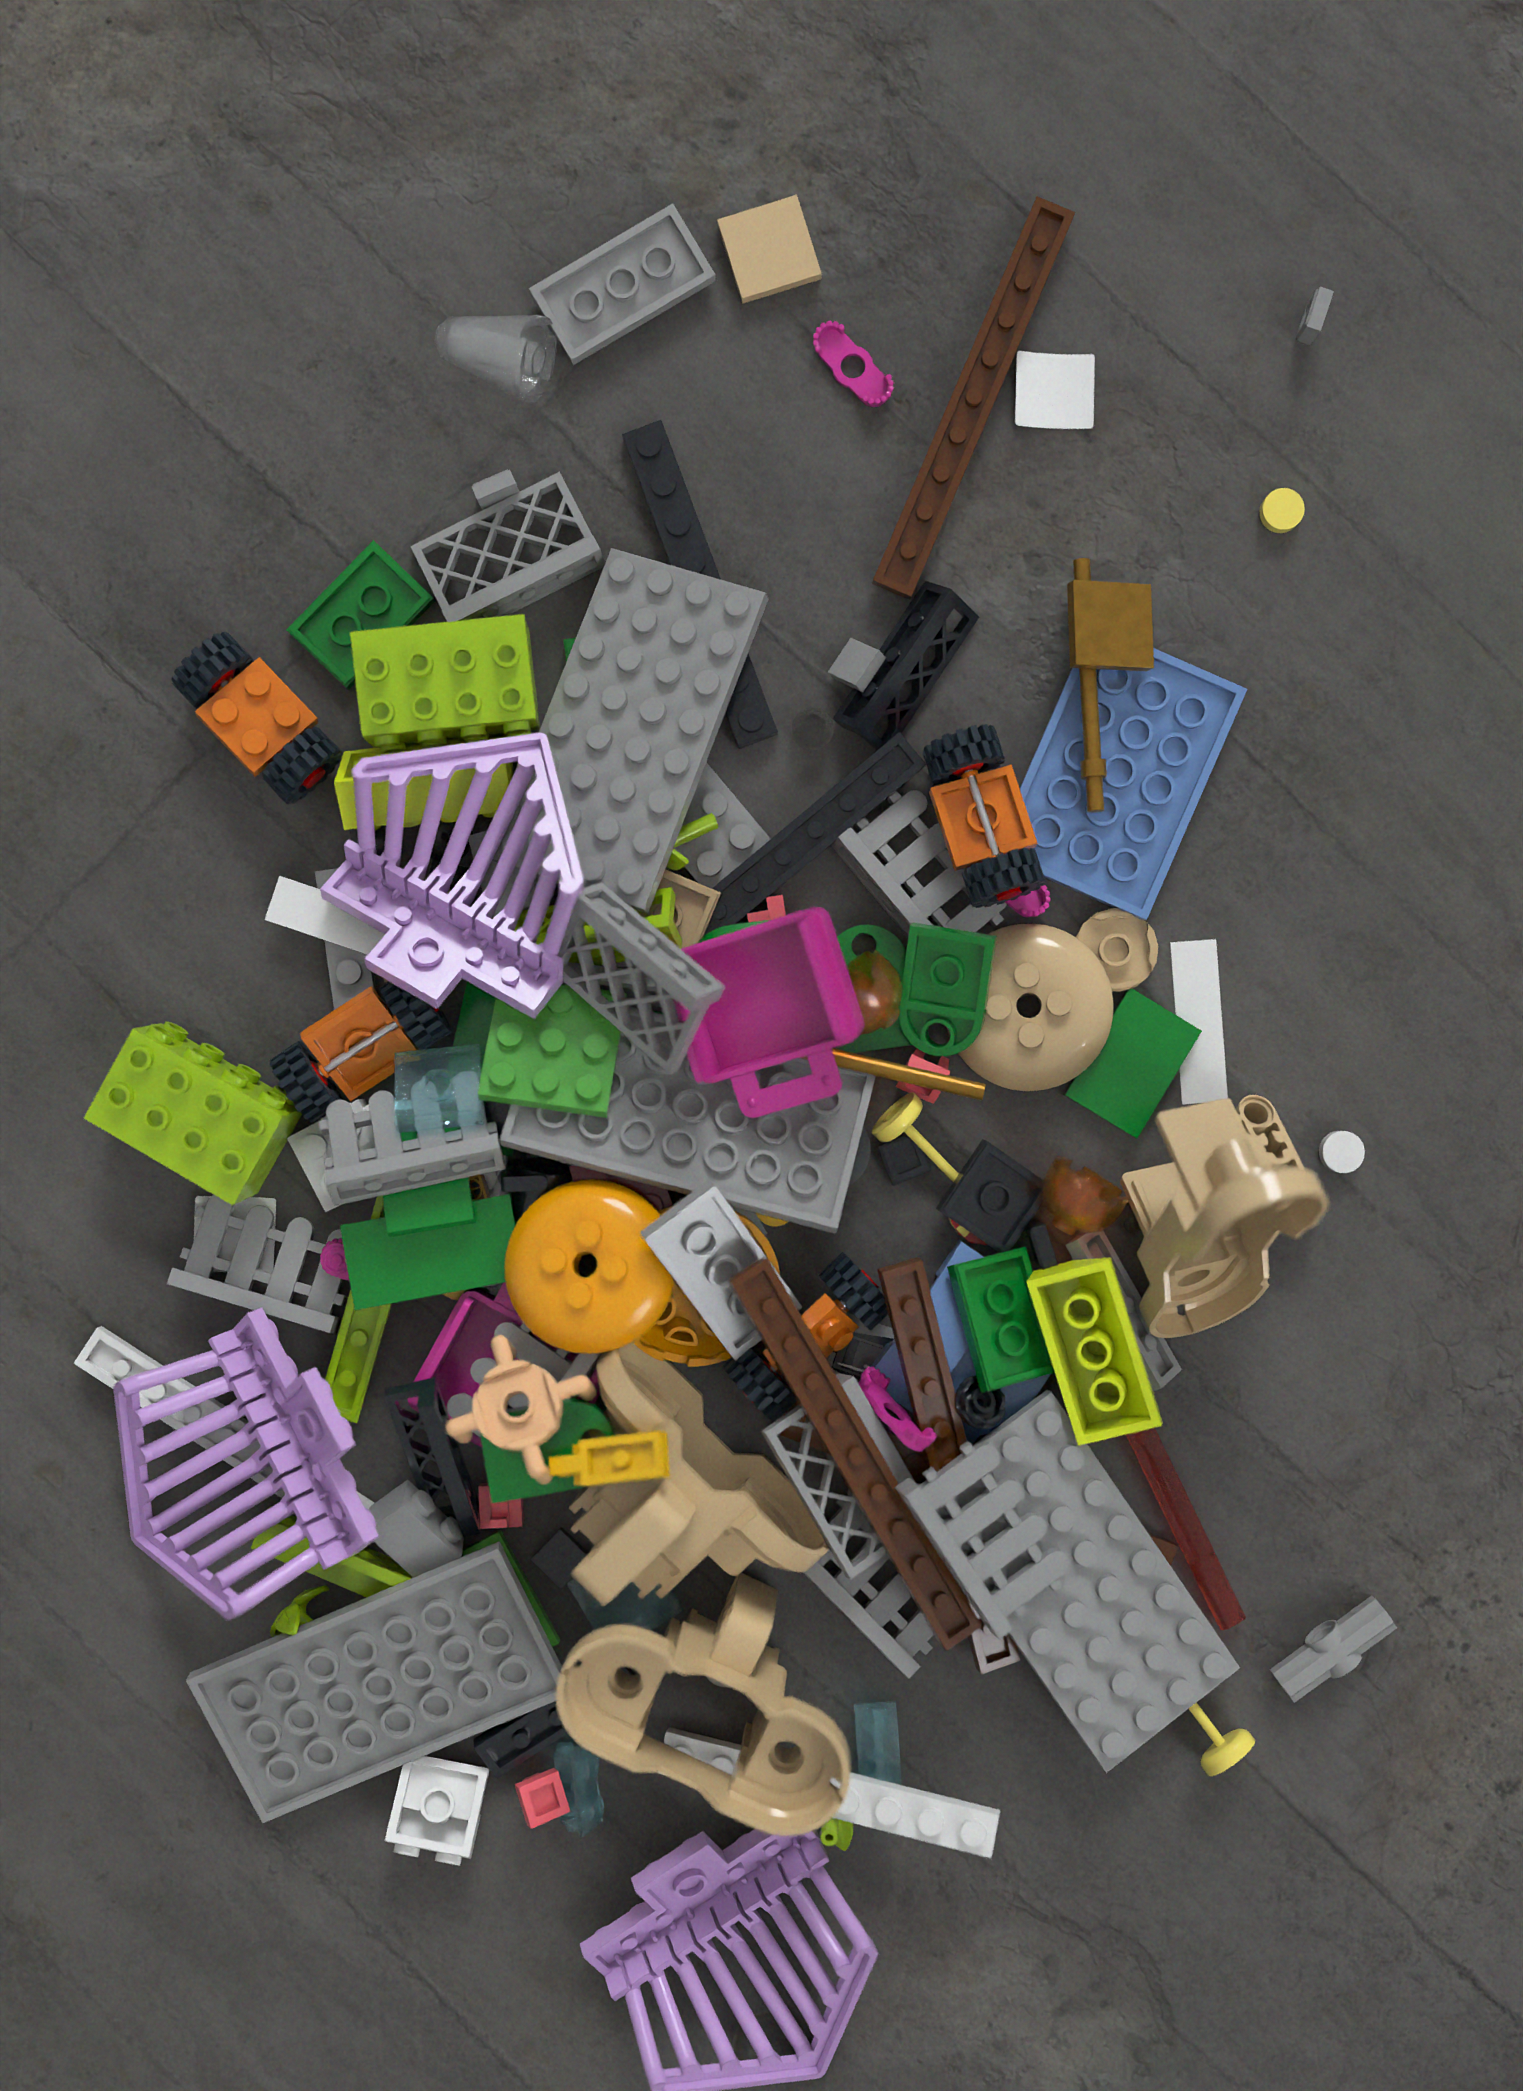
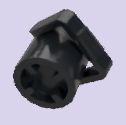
M546 1157L509 1160L505 1165V1169H502L498 1175L501 1190L503 1192H514L512 1200L515 1217L519 1219L539 1197L558 1186L572 1181L568 1165Z

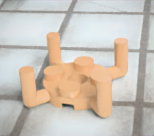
M497 1335L491 1341L497 1366L485 1375L484 1381L477 1393L475 1392L472 1403L473 1412L449 1420L446 1424V1431L459 1443L466 1444L472 1439V1431L479 1429L491 1443L500 1449L514 1452L522 1451L528 1474L538 1483L545 1485L551 1482L553 1476H550L549 1468L543 1462L539 1446L560 1428L563 1399L579 1395L583 1400L590 1401L596 1396V1388L584 1375H578L557 1383L540 1366L523 1360H514L517 1354L516 1348L505 1336ZM517 1394L526 1395L529 1399L527 1412L520 1417L509 1416L506 1409L509 1399Z

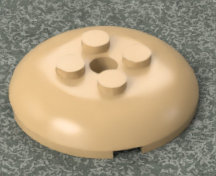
M1017 924L995 930L988 934L997 936L984 1024L975 1041L958 1054L979 1076L1007 1089L1038 1091L1067 1083L1093 1063L1109 1036L1113 1020V995L1105 969L1095 954L1083 942L1058 928L1042 924ZM1026 995L1036 997L1041 1004L1039 1014L1032 1018L1021 1016L1016 1008V1004L1021 997Z

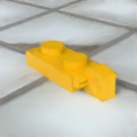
M653 1431L579 1440V1444L573 1445V1455L549 1457L550 1476H574V1485L586 1487L669 1478L668 1434L664 1431Z

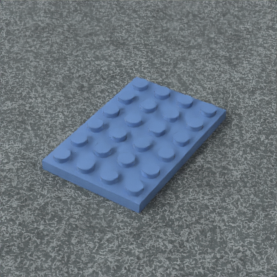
M1153 648L1154 668L1149 671L1096 669L1101 759H1106L1107 777L1103 778L1104 811L1096 813L1087 812L1086 781L1081 779L1080 761L1084 760L1079 668L1071 669L1020 785L1023 801L1038 843L1034 849L1036 850L1044 878L1112 908H1118L1133 914L1132 916L1144 921L1147 920L1247 691L1242 686Z

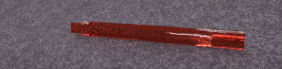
M1155 1427L1126 1434L1219 1629H1230L1245 1620L1246 1615Z

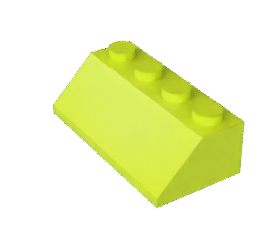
M506 734L489 735L490 740L505 738ZM464 738L447 740L448 746L465 743ZM422 743L405 744L406 750L402 752L423 750L425 748H422ZM380 748L343 752L334 785L344 830L357 829L352 769L362 758L395 753H380ZM513 762L501 764L492 774L490 785L478 814L489 818L494 817L514 775ZM475 768L456 770L452 775L440 818L442 822L457 821L474 777ZM432 774L412 777L408 783L403 827H414L421 824L432 782ZM389 781L372 783L375 830L386 825Z
M1111 1258L1072 1260L1045 1269L1034 1270L1026 1282L1078 1446L1162 1426L1160 1413Z

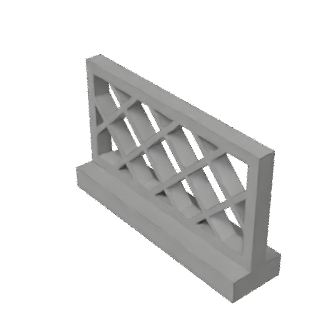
M560 472L410 546L447 622L507 616L603 568L605 565L602 552ZM558 488L563 497L558 512L539 508L538 505L542 495ZM568 508L573 517L565 515ZM514 509L527 513L520 532L501 526L504 515ZM534 516L554 521L548 540L528 534ZM562 523L579 528L584 537L569 546L556 542ZM476 528L489 531L483 550L463 545L468 532ZM497 534L517 540L510 558L491 553ZM525 542L544 547L541 559L531 565L518 561ZM438 547L452 550L445 569L429 565L424 554ZM460 553L480 558L473 577L453 572ZM487 561L507 566L503 579L495 583L481 580ZM435 575L442 577L440 584L438 583ZM450 579L470 585L465 598L451 605L448 604L445 593Z
M602 882L583 888L582 893L576 899L573 914L558 953V957L563 959V981L669 1074L677 1072L709 1004L720 999L725 986ZM584 922H587L594 928L598 942H587L583 927ZM612 945L625 955L628 968H617ZM590 949H600L605 968L604 972H595ZM572 952L578 953L583 975H578L567 965ZM642 972H645L656 982L659 994L648 995ZM630 974L635 998H625L620 975ZM598 979H608L613 1001H608L602 996ZM674 998L690 1011L686 1021L679 1022L673 1001ZM661 1001L667 1024L656 1025L650 1002ZM638 1004L644 1027L639 1028L632 1022L628 1005ZM669 1031L673 1046L671 1054L662 1048L658 1032Z
M837 1374L836 1377L898 1483L900 1484L908 1477L914 1481L855 1377ZM799 1405L762 1430L761 1433L846 1578L853 1579L887 1553L881 1543L875 1546L876 1539H879L871 1526L868 1532L850 1528L854 1506L857 1503L850 1490H848L847 1496L828 1492L833 1468L836 1466L828 1453L826 1459L807 1455L814 1428L807 1416L805 1423L798 1422L800 1418L805 1416L803 1409ZM790 1425L804 1428L798 1453L785 1451L777 1437V1434ZM789 1457L797 1458L795 1466ZM806 1460L825 1464L820 1490L806 1487L802 1480ZM811 1493L818 1495L817 1503L813 1499ZM827 1497L846 1501L841 1526L828 1524L823 1516ZM832 1530L839 1531L838 1540ZM848 1534L867 1537L864 1555L851 1563L845 1553Z

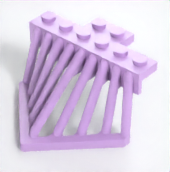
M533 733L362 758L352 769L358 844L350 839L347 840L344 844L346 860L320 888L322 899L385 934L365 957L366 968L435 1008L442 1004L463 978L535 1019L563 983V959L558 957V953L576 899L583 891V877L547 736L544 733ZM518 761L517 769L469 870L448 893L490 785L492 774L501 764ZM475 768L474 777L442 860L424 881L450 779L456 770ZM535 772L536 780L526 792V801L486 890L470 907ZM432 774V782L413 856L405 868L401 869L400 860L406 788L412 777ZM389 781L385 847L382 855L378 856L376 855L372 783ZM543 804L545 817L535 825L534 836L506 906L492 919ZM550 841H552L554 852L543 862V870L524 925L514 932ZM560 874L562 882L559 884V897L544 943L537 945L535 943Z
M262 1307L247 1313L232 1330L211 1337L208 1340L212 1348L211 1351L133 1375L118 1381L113 1386L131 1539L138 1548L228 1621L245 1613L320 1562L324 1570L359 1553L379 1537L376 1531L375 1519L372 1513L364 1508L356 1492V1483L352 1474L345 1470L340 1461V1458L356 1445L349 1422L344 1417H341L333 1401L331 1387L326 1380L321 1378L316 1367L298 1376L295 1362L286 1355L279 1341L276 1325L267 1318ZM216 1366L221 1367L225 1374L217 1379L143 1408L140 1407L139 1392ZM234 1391L237 1400L230 1405L145 1445L143 1426L224 1393ZM246 1415L249 1422L239 1432L149 1481L148 1462ZM259 1441L261 1447L248 1460L153 1517L151 1501L156 1496L170 1490L252 1443ZM271 1465L273 1472L264 1481L179 1533L168 1538L161 1533V1531ZM283 1489L284 1497L279 1503L196 1554L189 1556L183 1551V1549ZM296 1514L297 1521L295 1525L222 1571L213 1575L206 1569V1567L290 1515ZM306 1537L308 1538L310 1545L307 1550L238 1595L229 1587Z
M754 1829L750 1833L740 1836L736 1842L724 1850H721L702 1831L696 1836L688 1838L679 1847L659 1860L650 1863L644 1870L631 1877L635 1892L645 1901L635 1905L629 1912L608 1926L598 1929L594 1935L580 1943L584 1959L605 1977L611 1998L617 2001L625 1996L651 2091H720L818 2079L825 2075L878 1956V1952L872 1939L865 1932L823 1867L830 1860L816 1829L793 1836L773 1835ZM803 1878H811L852 1942L853 1948L849 1957H847L800 1881ZM783 1892L790 1895L833 1965L836 1974L840 1976L836 1987L779 1897L780 1893ZM757 1908H763L772 1916L816 1987L823 2003L827 2006L823 2016L756 1910ZM737 1921H740L753 1935L805 2018L811 2033L814 2035L811 2045L734 1924ZM716 1936L733 1952L796 2054L779 2056L773 2050L768 2038L714 1945L713 1937ZM693 1951L708 1967L758 2059L739 2061L688 1956L690 1952ZM670 1965L678 1973L719 2063L700 2065L696 2060L664 1973V1969ZM647 1980L652 1987L680 2068H662L640 1985Z

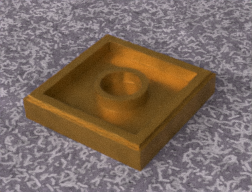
M1072 580L1067 584L1070 668L1149 671L1154 668L1151 584Z

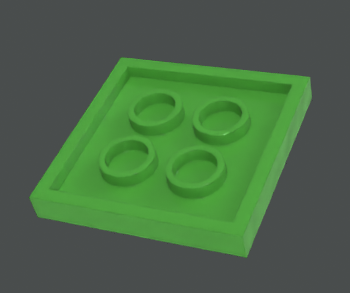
M561 984L535 1019L496 998L477 1093L478 1100L607 1118L621 1031L566 984ZM601 990L602 996L608 1001H613L611 991Z

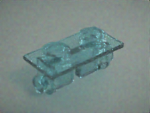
M896 1701L854 1704L859 1775L902 1785Z
M562 1742L556 1745L557 1752L553 1754L555 1769L559 1772L562 1784H571V1789H564L571 1812L562 1815L560 1819L561 1823L566 1825V1831H579V1837H584L603 1822L604 1802L599 1793L597 1776L599 1759L596 1754L588 1751L581 1745L574 1748L573 1742Z

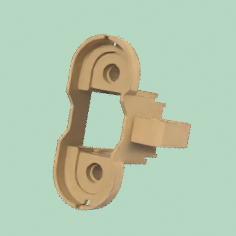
M1248 1095L1240 1101L1236 1109L1229 1098L1160 1112L1155 1122L1174 1162L1126 1172L1120 1179L1121 1186L1144 1235L1137 1255L1150 1285L1140 1301L1139 1309L1150 1333L1155 1337L1174 1338L1197 1333L1221 1324L1249 1308L1270 1286L1267 1281L1269 1279L1268 1248L1278 1234L1282 1232L1294 1239L1299 1238L1304 1231L1315 1226L1328 1209L1329 1200L1316 1174L1304 1168L1274 1106L1262 1096ZM1183 1304L1185 1315L1178 1314V1305Z
M634 1342L622 1348L604 1352L598 1357L596 1362L597 1379L601 1397L608 1408L604 1413L612 1423L615 1436L653 1431L667 1432L670 1467L669 1478L583 1487L568 1507L574 1514L581 1507L586 1511L573 1524L571 1530L574 1533L580 1530L594 1544L590 1553L578 1564L571 1575L602 1606L612 1600L630 1581L640 1589L637 1596L641 1600L659 1583L655 1594L662 1599L707 1555L725 1572L732 1576H738L756 1558L775 1568L794 1572H806L828 1552V1545L790 1480L764 1454L734 1453L704 1424L703 1394L670 1361L663 1359L662 1362L649 1356L639 1349ZM589 1429L592 1439L605 1437L602 1431Z
M744 1573L736 1576L717 1622L699 1615L697 1610L691 1609L686 1622L683 1621L681 1625L679 1620L671 1618L663 1637L636 1626H608L593 1631L581 1639L573 1647L565 1660L557 1683L556 1703L564 1727L576 1742L588 1751L635 1773L660 1772L698 1790L717 1811L755 1829L780 1836L800 1835L813 1831L824 1825L837 1813L845 1800L849 1787L850 1754L842 1732L834 1721L822 1711L796 1698L784 1697L787 1670L778 1665L780 1649L765 1645L773 1625L778 1589ZM577 1660L582 1661L581 1664H580V1666H578V1665H576V1664H574V1663H575ZM620 1667L634 1668L639 1674L627 1675ZM665 1671L670 1674L675 1671L682 1675H706L745 1693L759 1707L752 1724L747 1722L745 1725L741 1750L732 1774L644 1734L649 1712ZM790 1741L798 1746L785 1748L779 1742ZM832 1778L840 1783L839 1789L830 1783Z

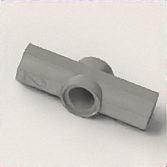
M1370 1596L1339 1620H1328L1316 1626L1306 1636L1303 1646L1272 1667L1270 1671L1295 1703L1329 1677L1339 1678L1351 1672L1360 1663L1362 1653L1389 1635L1397 1627L1376 1598Z

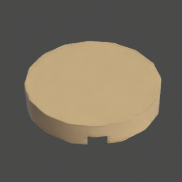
M1118 908L1097 912L1082 924L1076 935V938L1083 942L1099 959L1108 976L1113 992L1131 989L1143 982L1157 963L1158 943L1152 927L1146 921Z

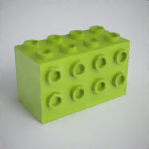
M524 614L350 632L362 737L373 748H380V753L405 751V744L422 743V748L430 749L448 746L447 740L464 738L465 743L490 740L489 735L506 734V737L532 734L531 731L540 730L530 633Z
M165 1021L164 1024H151L149 1026L133 1028L84 1119L231 1205H235L257 1194L288 1140L287 1138L302 1115L301 1111L299 1112L295 1108L294 1102L288 1099L286 1091L279 1085H275L272 1088L259 1080L261 1074L246 1065L238 1064L237 1067L223 1059L225 1054L220 1049L210 1044L202 1043L198 1045L188 1039L187 1035L189 1033L177 1024Z

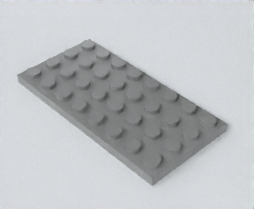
M611 548L539 733H544L548 738L583 877V888L602 882L631 908L649 913L769 600L765 592ZM535 772L493 858L494 862L498 863L526 801V792L536 780ZM543 804L514 869L520 870L534 836L535 825L545 817ZM552 841L549 843L536 875L538 877L542 873L544 860L554 852ZM559 874V877H558V880H557V883H558V884H560V882H562V881H561L560 874Z
M628 1006L632 1022L639 1028L644 1027L639 1009ZM653 1013L656 1025L667 1024L664 1015ZM669 1031L658 1032L662 1048L671 1054L673 1046ZM621 1032L607 1118L511 1104L500 1137V1145L687 1195L710 1179L732 1207L836 1234L876 1076L838 1067L842 1087L837 1094L760 1117L749 1118L740 1110L730 1078L715 1083H697L687 1054L679 1070L669 1074ZM797 1058L756 1070L755 1074L760 1089L811 1075L812 1071L808 1060Z
M1046 1390L972 1446L974 1447L981 1442H988L999 1450L1000 1462L996 1468L990 1471V1474L996 1483L1003 1478L1010 1477L1022 1485L1024 1490L1023 1498L1013 1509L1019 1518L1026 1513H1035L1046 1522V1534L1036 1543L1041 1552L1043 1553L1050 1548H1058L1069 1558V1569L1059 1578L1063 1586L1056 1591H1053L1048 1586L1023 1604L1027 1612L1018 1618L1014 1612L1008 1615L1006 1618L1014 1629L1008 1634L1097 1763L1107 1773L1240 1669V1667L1088 1444L1078 1446L1068 1415L1053 1393ZM963 1453L960 1454L958 1457H956L954 1460H952L950 1463H948L946 1466H948V1465L951 1464L953 1461H955V1460L958 1459L960 1456H962ZM979 1479L953 1499L961 1509L986 1491V1488ZM944 1505L936 1510L942 1521L950 1517ZM1002 1515L978 1532L977 1535L984 1544L1008 1527L1009 1524ZM967 1541L959 1546L965 1556L973 1552ZM1024 1551L1000 1570L1005 1578L1008 1579L1030 1563L1032 1559L1027 1551ZM991 1577L983 1581L989 1592L997 1587Z
M499 1541L298 1627L296 1635L282 1633L192 1671L187 1677L186 1682L261 1822L265 1823L556 1701L557 1683L562 1666Z

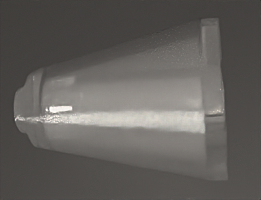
M541 315L450 316L437 327L434 338L435 346L442 359L516 399L527 403L537 402L544 394V392L537 390L542 380L550 382L557 353L556 334L549 332L547 326L553 323L550 318Z

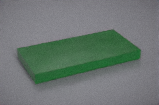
M511 1194L473 1200L475 1223L394 1237H389L387 1234L385 1217L340 1225L354 1309L359 1310L506 1282L505 1255L512 1231L516 1226Z

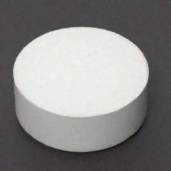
M1348 1131L1329 1133L1323 1138L1319 1147V1157L1323 1165L1329 1170L1338 1173H1349L1356 1170L1363 1162L1365 1155L1364 1145L1360 1138Z

